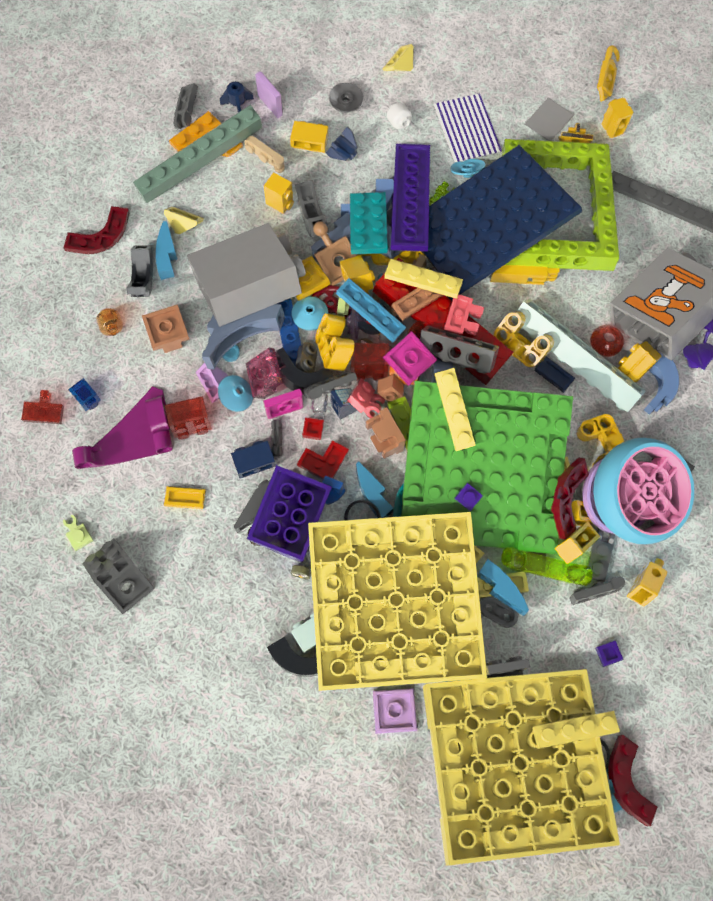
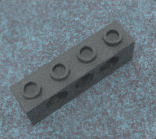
M428 325L421 331L420 341L441 361L458 363L463 368L471 367L479 373H490L494 368L499 346ZM436 342H440L443 345V349H440ZM454 347L459 348L461 350V354H457L454 350ZM472 353H477L479 355V359H475L472 356Z

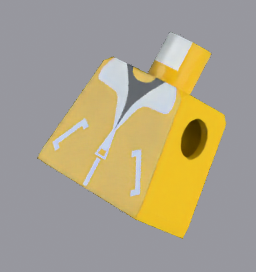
M653 558L652 562H648L640 570L627 597L643 607L657 597L668 573L667 570L663 569L664 561L659 558Z

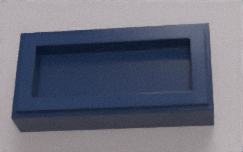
M547 356L534 370L563 393L575 380V377Z

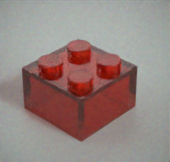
M354 343V351L350 358V372L356 373L357 381L361 378L363 380L365 378H373V380L378 381L388 377L389 364L383 357L389 352V344Z
M203 396L165 405L168 424L174 438L186 439L191 434L204 435L208 433V430H212L208 409Z

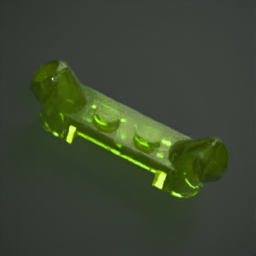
M506 547L501 554V563L513 571L525 572L566 584L583 586L589 585L592 580L593 572L587 565L571 562L566 564L563 560L518 550L513 547Z

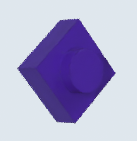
M466 483L454 499L471 511L483 495Z
M616 640L595 648L603 667L624 660Z

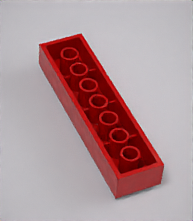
M400 258L397 259V261L404 262ZM384 273L375 283L372 292L392 307L394 302L418 287L386 279ZM443 295L410 317L419 322L418 330L420 332L427 325L444 330L452 301ZM468 315L467 321L479 324ZM479 324L475 336L468 334L466 331L463 332L462 336L499 346L496 362L490 373H479L471 367L465 369L483 384L487 385L514 352ZM436 342L437 346L443 349V345L440 342ZM454 347L455 352L461 354V350ZM472 353V356L475 359H479V355L477 353Z

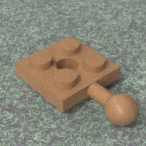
M320 221L315 223L313 231L317 236H321L326 247L314 253V256L330 280L331 285H336L344 279L341 267L334 264L335 257L342 256L343 260L357 255H351V244L345 235L332 243L327 234L328 227L326 223Z

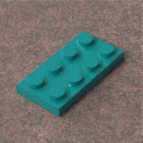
M386 192L350 193L351 255L388 253Z

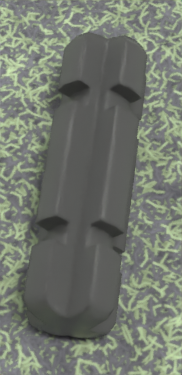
M277 419L271 421V428L273 429L271 430L272 454L275 457L282 456L281 420Z

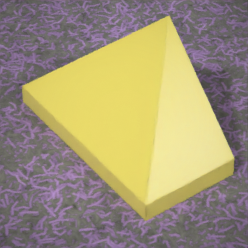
M413 45L401 46L382 69L385 71H411L413 69Z
M173 206L164 210V214L176 234H181L202 223L204 220L202 217Z

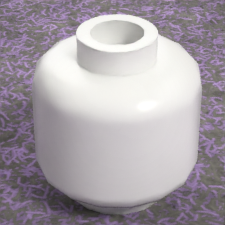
M395 103L389 107L387 119L394 128L404 129L410 124L412 113L403 103Z

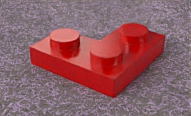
M334 441L330 443L323 456L306 448L297 462V466L321 479H324L325 476L334 479L349 449Z

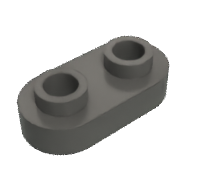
M305 342L298 348L296 368L303 372L312 373L315 370L317 349L313 344Z
M486 597L481 601L480 611L486 618L504 628H510L517 623V612L498 599ZM487 604L492 605V611L486 609ZM505 614L510 616V621L504 620Z

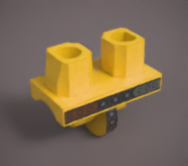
M576 123L575 127H568V132L561 133L559 141L591 143L593 135L585 134L586 129L580 128V123Z

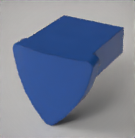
M328 476L324 477L322 483L331 486L326 500V505H330L338 501L345 494L346 490L344 489L343 482Z

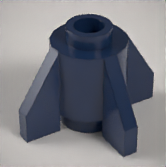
M234 81L227 85L225 92L219 100L220 105L230 103L236 106L239 113L241 105L245 100H252L254 96L242 83Z
M347 126L341 133L342 135L332 142L331 147L326 152L330 158L347 161L348 159L352 160L358 154L354 133Z

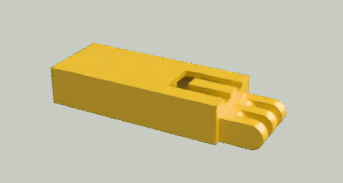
M504 265L491 274L490 282L544 285L545 281H555L560 269L541 266Z

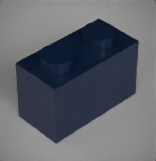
M257 441L250 447H240L231 453L239 479L276 467L268 441Z

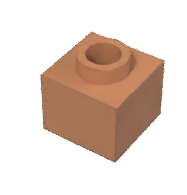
M394 375L378 380L377 393L386 401H393L403 397L404 383Z

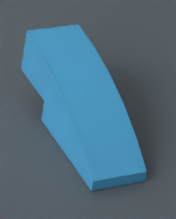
M167 220L163 221L156 243V264L161 280L175 277L171 261L177 260Z
M357 462V479L365 500L372 502L378 508L381 518H387L393 512V507L382 496L385 494V488L360 462ZM368 505V506L370 507V509L372 510V512H373V513L375 514V516L377 517L376 512L374 511V509H373L370 505Z
M487 559L477 577L493 587L489 594L522 616L527 614L529 608L517 586L497 565Z

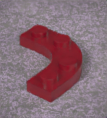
M111 206L105 227L95 234L85 235L68 232L63 247L64 250L80 254H97L110 249L118 243L125 232L130 214L129 209Z
M578 457L558 477L551 511L554 515L559 539L566 540L577 529L572 513V497L578 485L589 475L585 458Z
M618 735L608 764L609 780H612L615 790L613 794L620 806L629 815L645 826H652L658 806L636 790L631 777L632 764L639 746L626 736Z

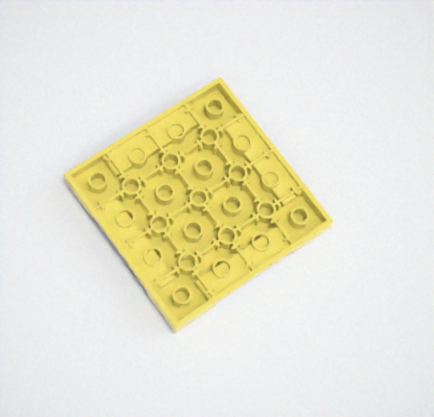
M471 512L308 523L319 691L487 678Z
M587 669L428 683L423 686L441 811L440 825L446 865L620 845L600 737L538 749L532 728L534 726L595 714Z

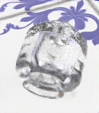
M323 392L320 398H307V413L313 416L314 419H325V416L331 414V397Z

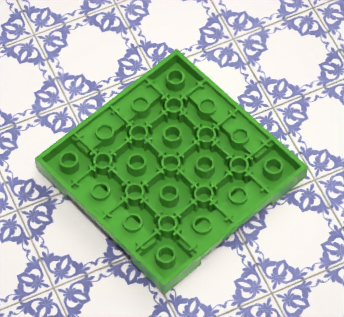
M414 381L401 517L471 512L474 546L557 554L554 548L558 545L559 535L551 506L558 477L564 472L573 396L459 385L476 446L455 451L437 383ZM466 483L483 495L471 511L454 499Z

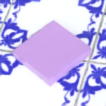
M260 71L255 74L258 96L278 119L283 115L281 94Z
M414 688L373 691L376 734L417 731Z

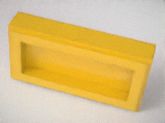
M166 486L164 506L204 509L206 490Z

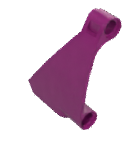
M152 386L121 421L93 447L88 445L74 448L72 454L75 468L84 469L114 465L172 451L173 447L169 433L171 425L164 391Z

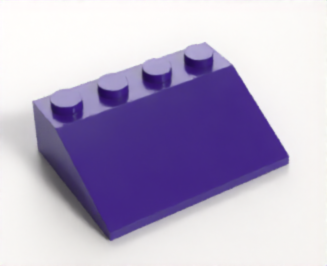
M276 465L247 540L302 563L310 544L308 523H317L319 521L331 486Z

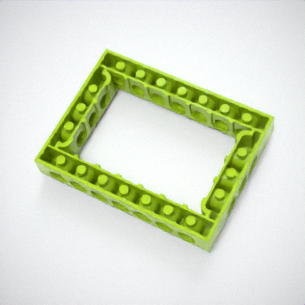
M505 139L502 156L520 145L543 169L560 168V170L577 169L582 171L589 166L590 173L588 179H590L591 184L589 193L592 196L590 206L593 209V235H595V242L542 239L505 265L614 271L619 260L609 144Z

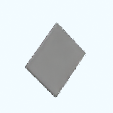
M547 98L526 121L525 125L548 141H552L574 114L550 98Z

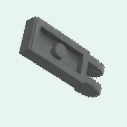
M195 83L181 87L173 121L174 127L178 130L183 126H190L192 122L191 114L198 89Z
M346 371L304 388L303 395L305 398L316 399L320 398L323 392L324 394L331 393L336 387L350 386L352 381L357 380L356 373Z
M598 528L597 533L600 538L592 545L585 577L604 583L614 546L615 534L608 533L607 542L601 541L604 531Z
M613 577L606 584L598 582L593 584L592 588L586 590L584 587L578 588L573 591L569 599L572 605L580 604L616 593L617 591L619 592L626 585L623 577Z

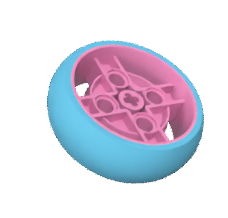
M634 438L614 447L601 461L594 479V501L601 520L618 537L635 544L658 543L678 532L688 519L694 502L693 477L684 458L670 445L652 438ZM642 451L654 459L651 463L645 461L636 462L632 457ZM637 519L644 521L652 519L654 521V524L645 530H640L633 525Z

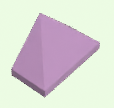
M204 363L196 371V374L211 402L214 403L219 399V383L228 374L218 367L215 370L207 369Z

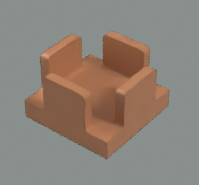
M178 304L142 315L153 351L163 349L164 353H168L182 348L181 342L190 340Z
M387 407L380 410V414L366 421L365 427L367 430L372 428L375 433L370 439L379 453L382 452L384 459L395 453L403 452L406 439Z

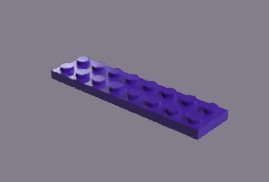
M396 144L391 250L428 252L430 145Z

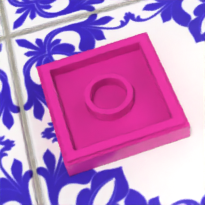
M412 331L383 357L408 386L437 361L435 356Z
M300 389L263 400L268 419L303 409V397Z

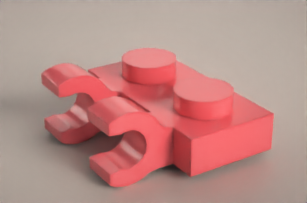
M458 294L457 299L453 298L444 330L459 335L466 331L468 334L475 336L479 324L469 322L467 318L470 314L472 317L480 319L484 307L472 304V298Z
M361 378L355 384L347 401L360 413L364 411L369 418H373L375 413L372 410L379 413L382 409L376 401L378 400L384 404L385 399L379 394H375L371 384Z

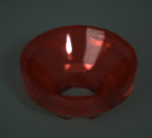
M602 325L593 331L590 343L592 348L601 356L612 357L622 350L624 337L616 327ZM611 333L615 339L614 341H607L604 335Z

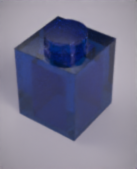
M84 378L68 389L85 411L96 408L99 401H101L97 393Z

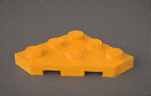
M208 111L190 124V126L171 138L169 143L179 152L222 123ZM240 142L222 154V156L230 157L243 147L242 143Z

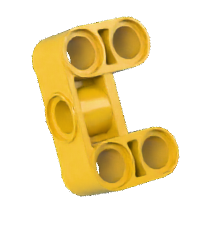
M520 311L509 313L497 327L493 336L514 352L512 356L525 366L534 367L538 365L553 348V337L544 334L537 337L531 343L519 333V330L525 323V315ZM514 315L517 316L519 320L517 325L512 323V317ZM502 330L506 331L507 333L506 339H503L501 337ZM541 339H545L547 341V348H543L541 346ZM530 353L536 356L535 363L529 360Z
M327 313L322 317L316 332L315 341L318 345L324 368L344 371L353 354L354 341L352 339L340 338L345 327V317Z
M602 414L585 420L576 433L577 437L584 442L597 438L606 452L597 457L592 467L614 447L624 442V438L619 432L613 417L609 414ZM600 422L605 423L607 428L602 427ZM583 428L588 429L590 434H586Z

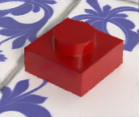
M305 417L302 438L321 440L324 420Z

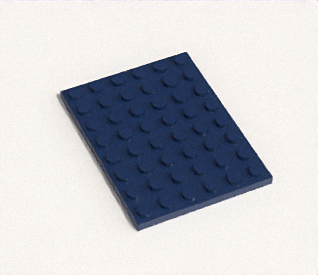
M518 145L429 206L428 252H421L439 273L463 279L459 295H461L582 213V207Z

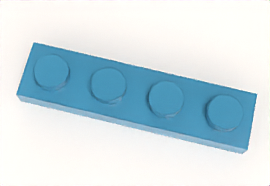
M350 278L337 290L336 294L391 342H394L406 329L400 321Z

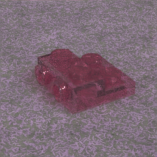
M267 348L246 363L253 398L266 399L276 392L277 386L283 383L275 348Z

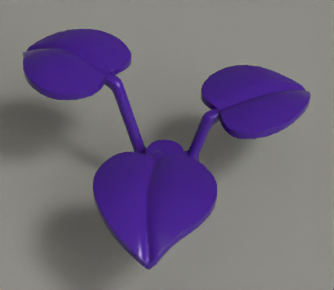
M713 319L704 327L708 331L705 334L703 343L688 345L683 349V355L687 359V364L690 368L705 370L713 360V345L707 343L709 335L713 334Z

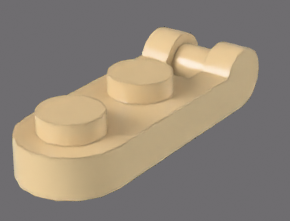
M249 136L244 141L245 149L249 153H255L262 162H268L274 166L277 173H282L285 170L284 158L276 151L253 136Z

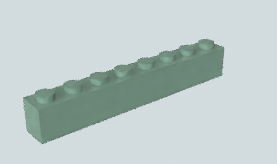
M249 105L135 180L133 183L146 203L154 200L262 129L260 116Z

